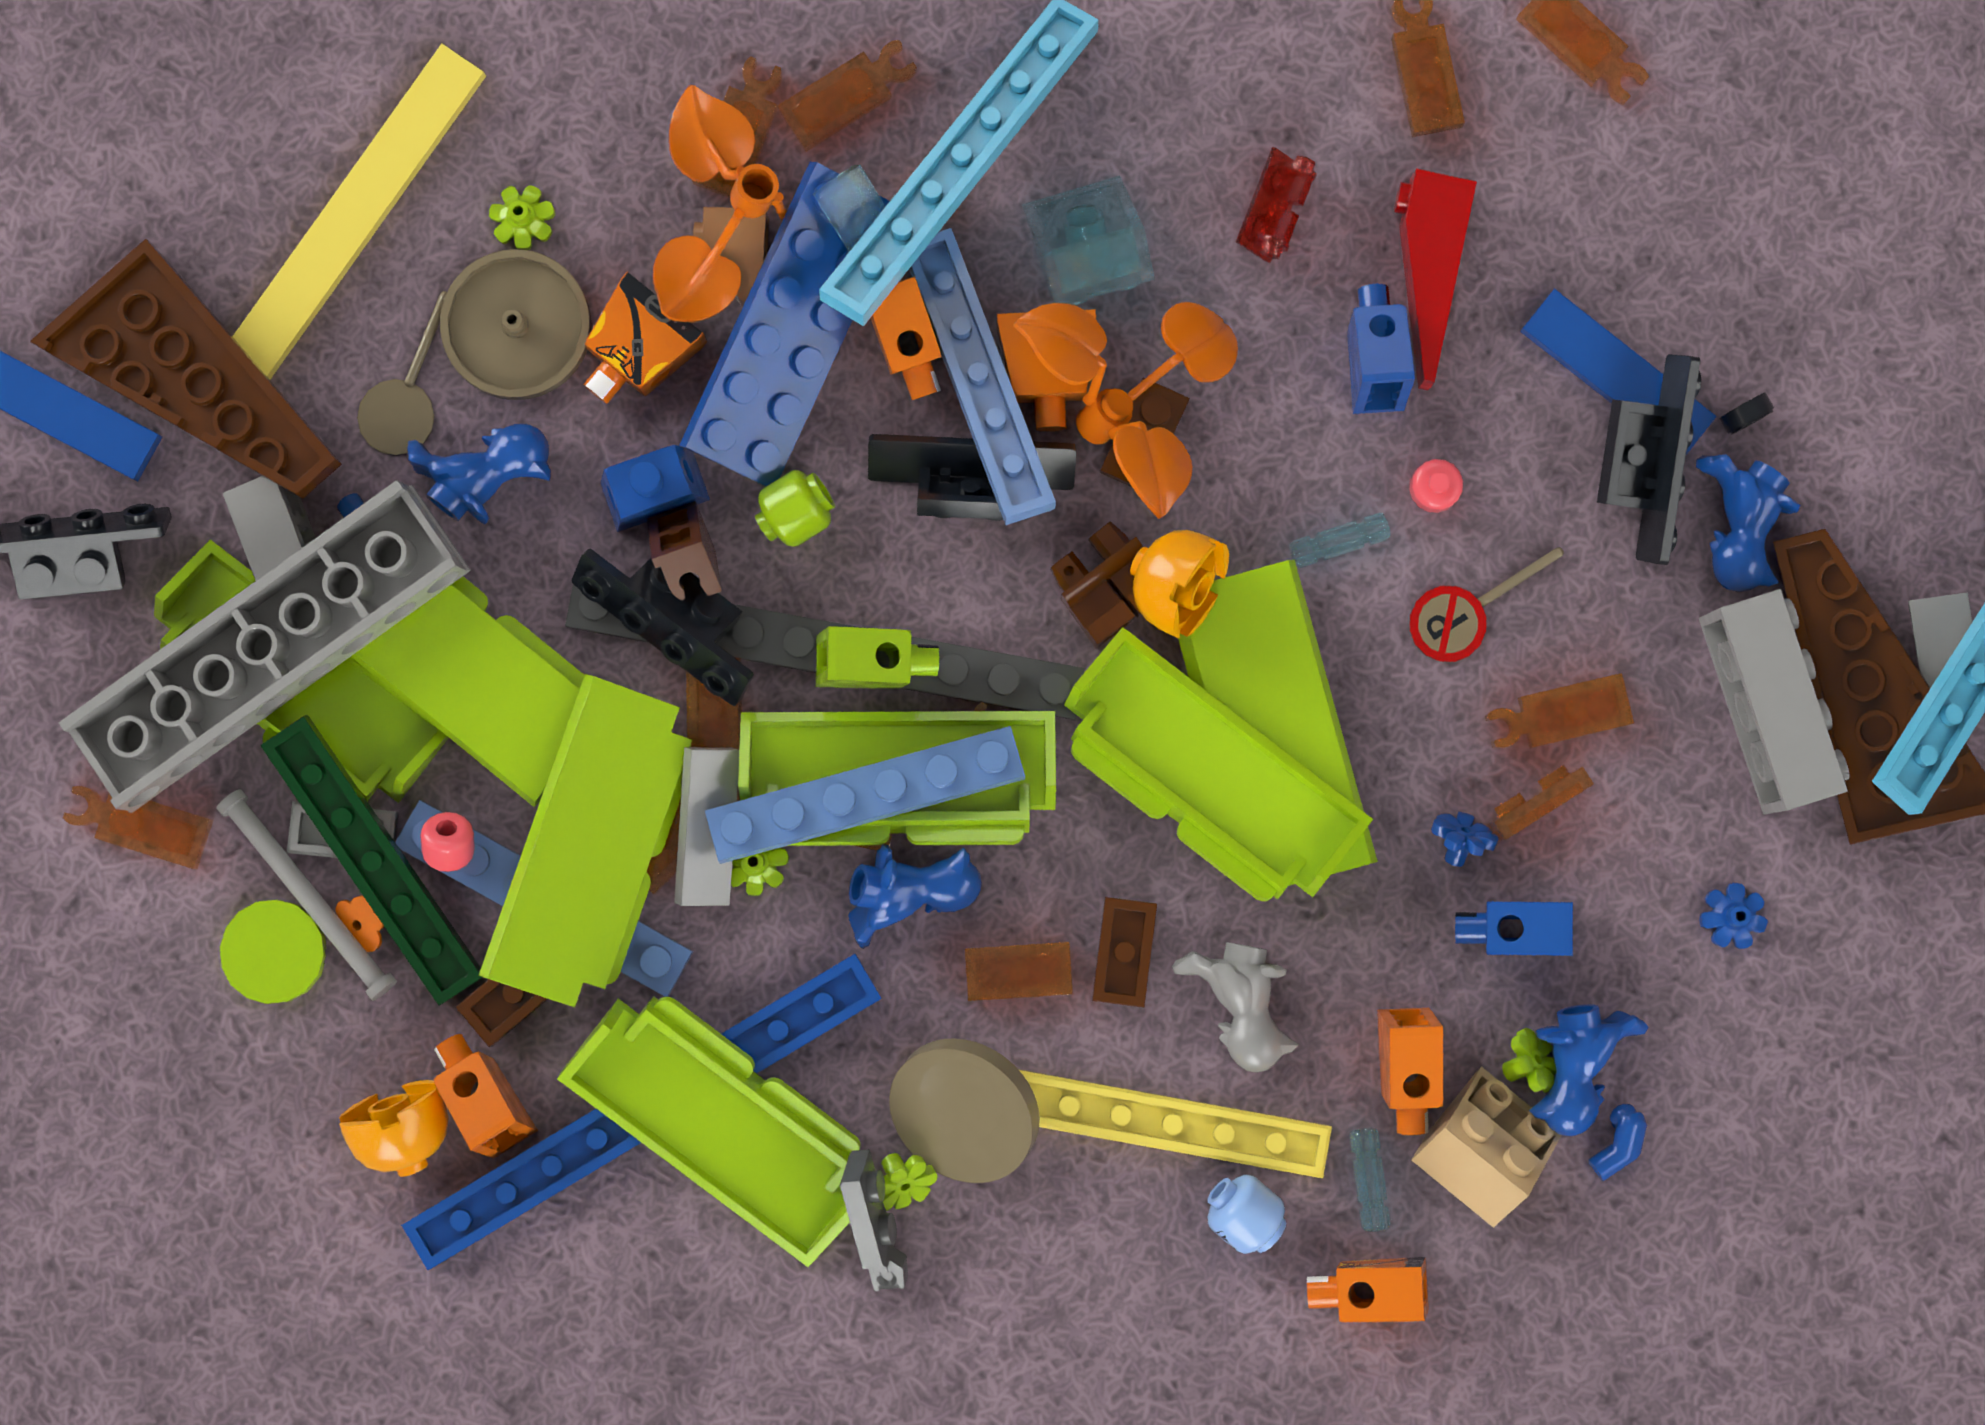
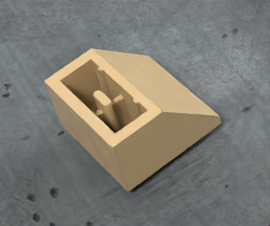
M1481 1066L1431 1127L1414 1154L1412 1161L1494 1228L1529 1196L1562 1135L1553 1131L1545 1120L1535 1118L1529 1111L1532 1107Z

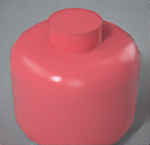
M1433 459L1424 462L1415 470L1410 479L1409 491L1412 500L1419 508L1427 512L1439 513L1448 510L1459 500L1463 492V479L1460 471L1454 464L1446 460Z
M452 812L438 813L424 823L420 834L421 850L424 861L430 867L438 871L452 872L465 867L472 860L475 850L474 832L471 823L464 816Z

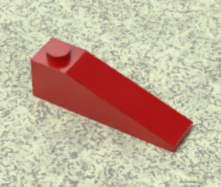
M1416 168L1409 183L1400 182L1394 212L1403 214L1400 224V238L1418 388L1429 390L1436 379L1477 181Z

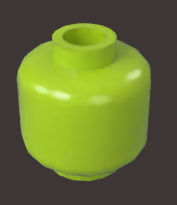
M792 470L759 492L758 503L761 512L755 515V519L764 535L770 541L779 538L787 546L797 547L829 527L831 523L830 511L835 508V503L826 486L815 473L812 472L807 476L800 470Z

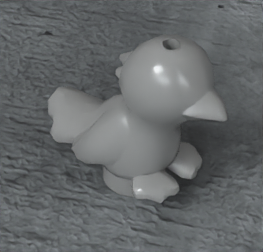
M1226 942L1223 959H1210L1195 951H1191L1184 957L1177 959L1172 965L1174 973L1178 975H1198L1209 982L1219 1002L1233 1015L1231 1024L1228 1022L1218 1024V1027L1223 1031L1219 1039L1227 1047L1230 1056L1238 1066L1249 1072L1267 1071L1279 1061L1282 1055L1293 1052L1299 1045L1280 1031L1271 1019L1268 1010L1271 995V978L1285 976L1287 970L1279 965L1266 964V949Z

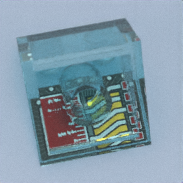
M1120 176L1022 204L1045 284L1053 303L1079 305L1090 298L1117 290H1130L1141 283L1155 280L1145 229Z

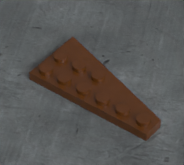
M147 239L143 240L30 341L40 349L302 499L342 465L165 257Z
M1826 529L1774 541L1773 544L1787 599L1789 598L1794 604L1799 619V628L1795 629L1801 650L1807 649L1811 655L1816 671V677L1811 682L1817 700L1823 699L1829 708L1833 727L1828 730L1833 748L1834 750L1839 749L1843 753L1849 769V779L1845 780L1848 792L1837 795L1849 844L1852 845L1984 815L1985 771L1967 743L1961 749L1927 806L1920 814L1908 815L1872 782L1929 692L1930 687Z

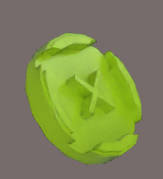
M282 900L255 902L239 911L226 926L220 944L221 968L230 985L248 999L265 1004L290 1002L307 993L321 977L325 965V949H327L325 934L300 905Z

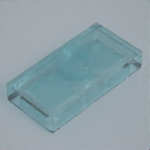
M856 164L813 193L848 252H850L886 207L861 165Z

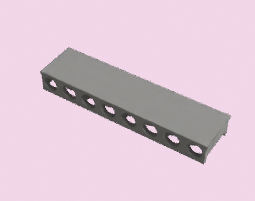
M396 480L58 723L65 732L70 733L112 796L110 801L115 809L127 810L129 813H133L467 574L471 569L414 486H408Z

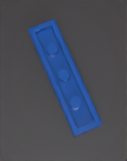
M1555 288L1521 329L1520 332L1611 404L1612 399L1659 405L1663 373ZM1694 399L1691 418L1693 439L1686 451V455L1717 417L1696 399Z
M0 351L1 410L137 482L139 481L162 439L161 435Z

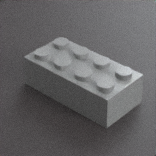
M1781 589L1718 608L1699 617L1698 619L1763 815L1788 811L1848 792L1845 780L1849 779L1848 765L1843 753L1839 749L1834 750L1828 733V730L1833 727L1831 714L1823 699L1817 700L1811 682L1816 677L1815 666L1808 650L1800 649L1795 629L1799 628V619L1792 601L1789 598L1784 599Z

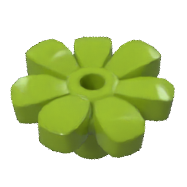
M528 185L522 195L518 193L515 187L509 186L501 192L505 204H492L490 206V219L501 223L495 228L494 235L502 244L508 243L514 237L517 249L530 250L533 236L541 242H546L553 233L551 227L544 221L553 219L555 216L554 206L549 201L539 203L542 193L535 186Z
M783 848L773 849L733 860L731 886L738 887L746 882V892L750 896H760L763 893L764 882L772 888L779 887L784 877L777 870V867L786 865L789 862L787 850ZM756 857L758 864L752 867L750 864L751 859Z
M1524 1028L1516 1033L1517 1036H1514L1511 1040V1048L1517 1057L1503 1063V1074L1510 1082L1527 1077L1532 1091L1539 1092L1542 1090L1544 1093H1547L1554 1084V1075L1557 1072L1554 1058L1547 1057L1552 1051V1045L1547 1041L1537 1038L1532 1029Z
M892 1153L882 1160L881 1165L887 1174L883 1175L885 1180L883 1204L886 1211L890 1210L893 1206L896 1210L909 1206L911 1204V1197L918 1202L923 1201L931 1191L929 1186L937 1181L938 1175L932 1165L926 1166L923 1157L912 1155L904 1164L898 1153Z

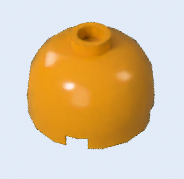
M1174 530L1156 539L1149 548L1146 546L1142 547L1133 559L1130 573L1135 576L1133 594L1137 608L1143 617L1158 629L1176 638H1180V634L1186 637L1193 634L1205 620L1218 597V594L1210 591L1215 575L1225 579L1230 555L1227 545L1194 531Z
M420 1080L401 1085L407 1094H396L378 1101L377 1093L354 1104L339 1117L341 1123L339 1125L343 1138L354 1157L366 1168L379 1172L397 1171L398 1176L404 1177L415 1174L428 1166L426 1158L433 1155L439 1149L447 1134L449 1121L446 1104L433 1080Z

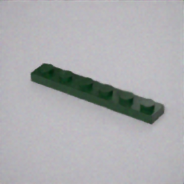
M308 715L301 717L260 746L438 1006L482 978V976H479L480 965Z

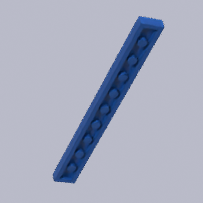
M855 953L721 1034L752 1057L755 1063L753 1071L757 1074L879 1001L882 997ZM594 1109L401 1226L426 1269L430 1270L639 1145L641 1142L599 1110Z

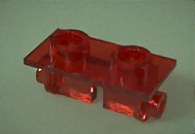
M1276 147L1271 148L1236 239L1237 244L1268 263H1271L1272 259H1279L1282 252L1288 251L1290 247L1289 242L1299 215L1291 211L1293 205H1304L1311 184L1317 176V173L1313 171L1316 164L1315 161L1304 156H1296L1294 161Z

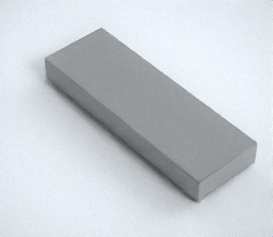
M684 747L674 903L680 906L730 905L733 861L723 864L718 862L705 810L737 801L738 749Z

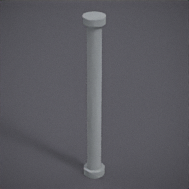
M238 789L226 796L217 805L216 809L223 817L230 816L366 984L368 989L365 993L368 997L375 1001L387 993L397 983V980L391 973L385 975L288 856L246 804L248 796L242 789Z

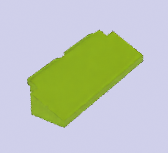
M209 540L155 595L154 617L171 629L161 639L160 649L256 581L249 568L212 540ZM352 657L346 659L257 723L265 730L262 737L263 744L301 717L308 715L367 802L379 788L399 803L449 739L447 735Z
M1286 560L1228 576L1225 579L1214 580L1210 591L1218 594V597L1212 609L1193 634L1188 637L1180 634V638H1178L1188 677L1364 812L1295 560ZM1368 827L1332 874L1378 862Z
M462 576L351 657L530 805L535 807L543 795L585 675L514 617L504 615L495 620L486 613L488 607L487 596Z
M1124 627L1120 629L1074 684L1064 704L1065 707L1083 720L1071 737L1073 741L1071 746L1072 756L1149 817L1160 819L1168 814L1179 823L1177 836L1185 845L1259 901H1268L1273 896L1278 900L1291 882L1311 897H1314L1373 821V818Z
M585 674L479 976L574 1008L583 983L606 989L607 984L617 980L651 885L650 876L646 873L651 857H655L662 852L681 800L684 747H691L692 740L672 733L680 707Z
M1055 711L741 712L738 777L740 801L1011 726L1024 770L1025 780L787 846L882 845L889 840L890 833H906L907 839L915 845H1014L1023 839L1024 833H1029L1030 810H1056Z
M653 996L639 1014L618 998L560 1072L557 1080L805 1266L809 1267L850 1223L840 1182L849 1154L861 1148L858 1137L779 1078L764 1080L753 1071L755 1063L750 1055L672 997L657 999Z

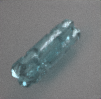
M1376 513L1364 517L1361 523H1357L1355 520L1315 534V538L1312 539L1310 536H1305L1293 540L1289 544L1292 560H1295L1297 568H1303L1316 564L1318 558L1321 557L1325 561L1362 549L1364 543L1367 542L1371 546L1386 541L1391 536L1390 527L1384 514Z
M1372 1127L1354 1129L1350 1131L1349 1138L1351 1152L1356 1153V1159L1352 1161L1357 1199L1363 1205V1209H1359L1361 1227L1367 1232L1383 1231L1388 1229L1391 1223L1389 1208L1384 1206L1383 1201L1387 1199L1382 1157L1377 1156V1150L1381 1149L1379 1132Z

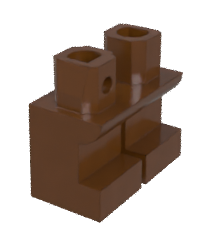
M1111 521L1088 539L1104 560L1100 565L1088 572L1074 552L1071 551L1050 569L1059 588L1063 591L1060 598L1096 649L1116 635L1122 627L1125 628L1129 625L1135 616L1138 618L1141 615L1133 594L1135 576L1131 575L1130 569L1134 557L1143 545L1137 537L1130 541L1125 533ZM1107 582H1109L1113 586V588L1116 590V592L1120 595V597L1123 600H1120V598L1116 595V593L1113 591V589L1109 586Z

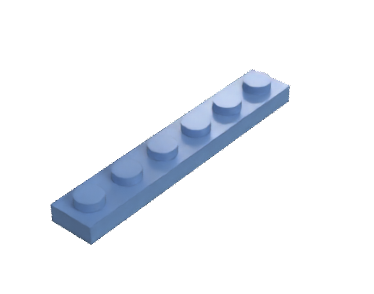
M952 228L939 231L909 270L912 277L916 278L942 358L1005 525H1009L1054 510L1056 501Z
M1011 726L705 810L718 862L723 864L1025 780V774Z
M419 800L395 842L399 849L426 863L421 850L420 834L422 826L430 817L444 812ZM473 829L475 850L472 860L465 867L457 871L440 872L503 906L521 855ZM638 921L620 972L659 994L669 997L694 951Z

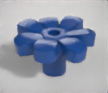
M1458 811L1456 818L1451 814L1437 815L1431 827V832L1434 835L1445 839L1444 846L1448 848L1444 857L1445 861L1457 867L1464 865L1468 853L1482 856L1484 849L1493 851L1497 845L1498 836L1493 834V831L1482 823L1473 825L1474 816Z
M1729 883L1726 888V896L1716 889L1707 893L1704 898L1705 903L1713 910L1702 912L1699 916L1700 926L1705 929L1716 928L1711 936V941L1715 945L1726 947L1731 942V939H1733L1735 947L1738 949L1748 948L1753 944L1750 932L1762 933L1765 931L1768 920L1761 915H1756V912L1764 906V900L1760 894L1751 893L1745 898V887L1739 883Z

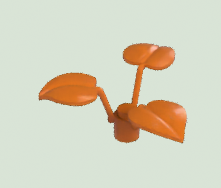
M690 85L677 102L670 121L668 143L672 160L676 167L693 181H708L719 172L725 180H736L730 192V202L735 211L712 250L704 240L695 236H681L671 239L659 250L653 265V283L660 310L666 318L679 322H696L711 318L725 310L736 297L741 284L740 268L735 262L720 256L742 218L760 217L773 205L782 222L787 212L782 202L784 195L778 192L779 182L776 174L769 167L762 164H751L743 167L749 161L755 144L754 131L747 118L732 105L708 95L695 85Z
M1181 302L1172 306L1162 318L1161 333L1165 343L1176 354L1128 393L1117 388L1104 389L1098 393L1107 367L1105 359L1099 355L1106 347L1107 336L1098 321L1084 309L1067 303L1041 305L1025 313L1014 323L1013 327L1027 339L1041 363L1055 377L1065 383L1078 385L1092 380L1088 393L1082 398L1086 406L1076 416V426L1079 433L1088 442L1097 445L1104 444L1112 439L1115 458L1134 491L1158 519L1165 516L1190 483L1193 470L1192 461L1184 444L1169 430L1162 427L1147 430L1146 425L1142 421L1129 423L1132 418L1133 401L1182 361L1189 374L1199 382H1214L1227 375L1233 368L1238 355V343L1230 326L1225 324L1219 315L1202 305Z

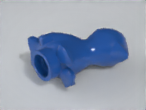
M513 424L505 428L492 429L491 436H482L483 442L489 446L486 452H465L447 457L432 455L419 441L411 440L408 441L407 446L408 460L416 473L425 475L435 482L426 494V497L436 507L456 521H459L468 511L479 522L486 524L490 518L483 504L495 494L502 483L519 477H532L550 481L551 469L547 463L549 445L541 430L529 424Z
M1727 454L1717 456L1702 455L1696 459V468L1715 477L1723 490L1724 509L1731 530L1727 535L1715 530L1714 536L1716 540L1709 543L1712 551V566L1715 578L1724 588L1735 592L1749 591L1759 585L1770 587L1779 583L1767 562L1764 546L1766 536L1776 523L1780 513L1792 514L1800 510L1799 507L1801 505L1783 494L1790 482L1776 469L1758 460L1753 462L1748 471H1742L1737 468Z
M882 844L881 848L876 850L875 867L860 864L855 869L850 881L849 900L852 905L857 907L849 912L848 917L854 932L855 941L860 948L864 949L870 945L876 930L907 918L923 904H926V913H930L933 910H936L938 913L956 912L971 905L980 894L982 881L978 869L970 862V854L963 847L947 859L937 861L928 867L918 868L895 862L892 859V850L889 848V845Z
M1576 1005L1557 1012L1559 1026H1546L1536 1030V1036L1539 1039L1553 1044V1056L1557 1072L1552 1088L1541 1101L1529 1110L1531 1114L1537 1119L1545 1120L1548 1126L1559 1135L1576 1136L1588 1130L1595 1122L1599 1113V1106L1604 1101L1600 1094L1605 1086L1602 1084L1593 1085L1592 1079L1606 1065L1616 1044L1626 1036L1645 1034L1649 1028L1644 1020L1639 1019L1635 1015H1629L1623 1011H1615L1606 1019L1601 1020L1598 1005Z

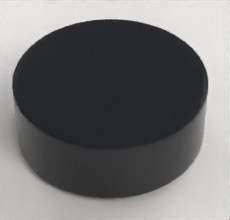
M1766 392L1729 411L1719 419L1727 433L1733 435L1772 413L1774 406Z

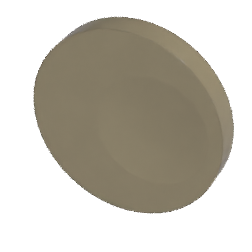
M520 249L494 252L479 258L467 266L448 289L440 315V333L443 347L457 372L478 390L490 396L507 400H525L540 397L564 384L579 368L588 349L585 346V342L591 332L592 324L586 297L577 281L566 268L543 254Z
M956 1038L929 1042L909 1056L896 1073L890 1088V1113L901 1140L913 1155L923 1157L926 1166L932 1165L935 1172L945 1177L968 1183H985L999 1180L1020 1166L1037 1139L1040 1123L1039 1108L1028 1081L1007 1058L983 1044Z

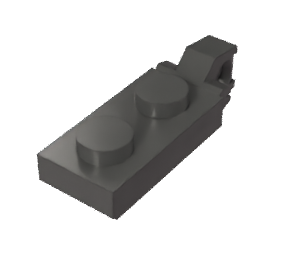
M870 1149L852 1151L847 1160L840 1188L862 1268L869 1269L874 1291L893 1288L904 1289L908 1278L907 1256L894 1248L897 1238L896 1221L892 1213L886 1212L883 1204L885 1198L883 1173L881 1170H875Z

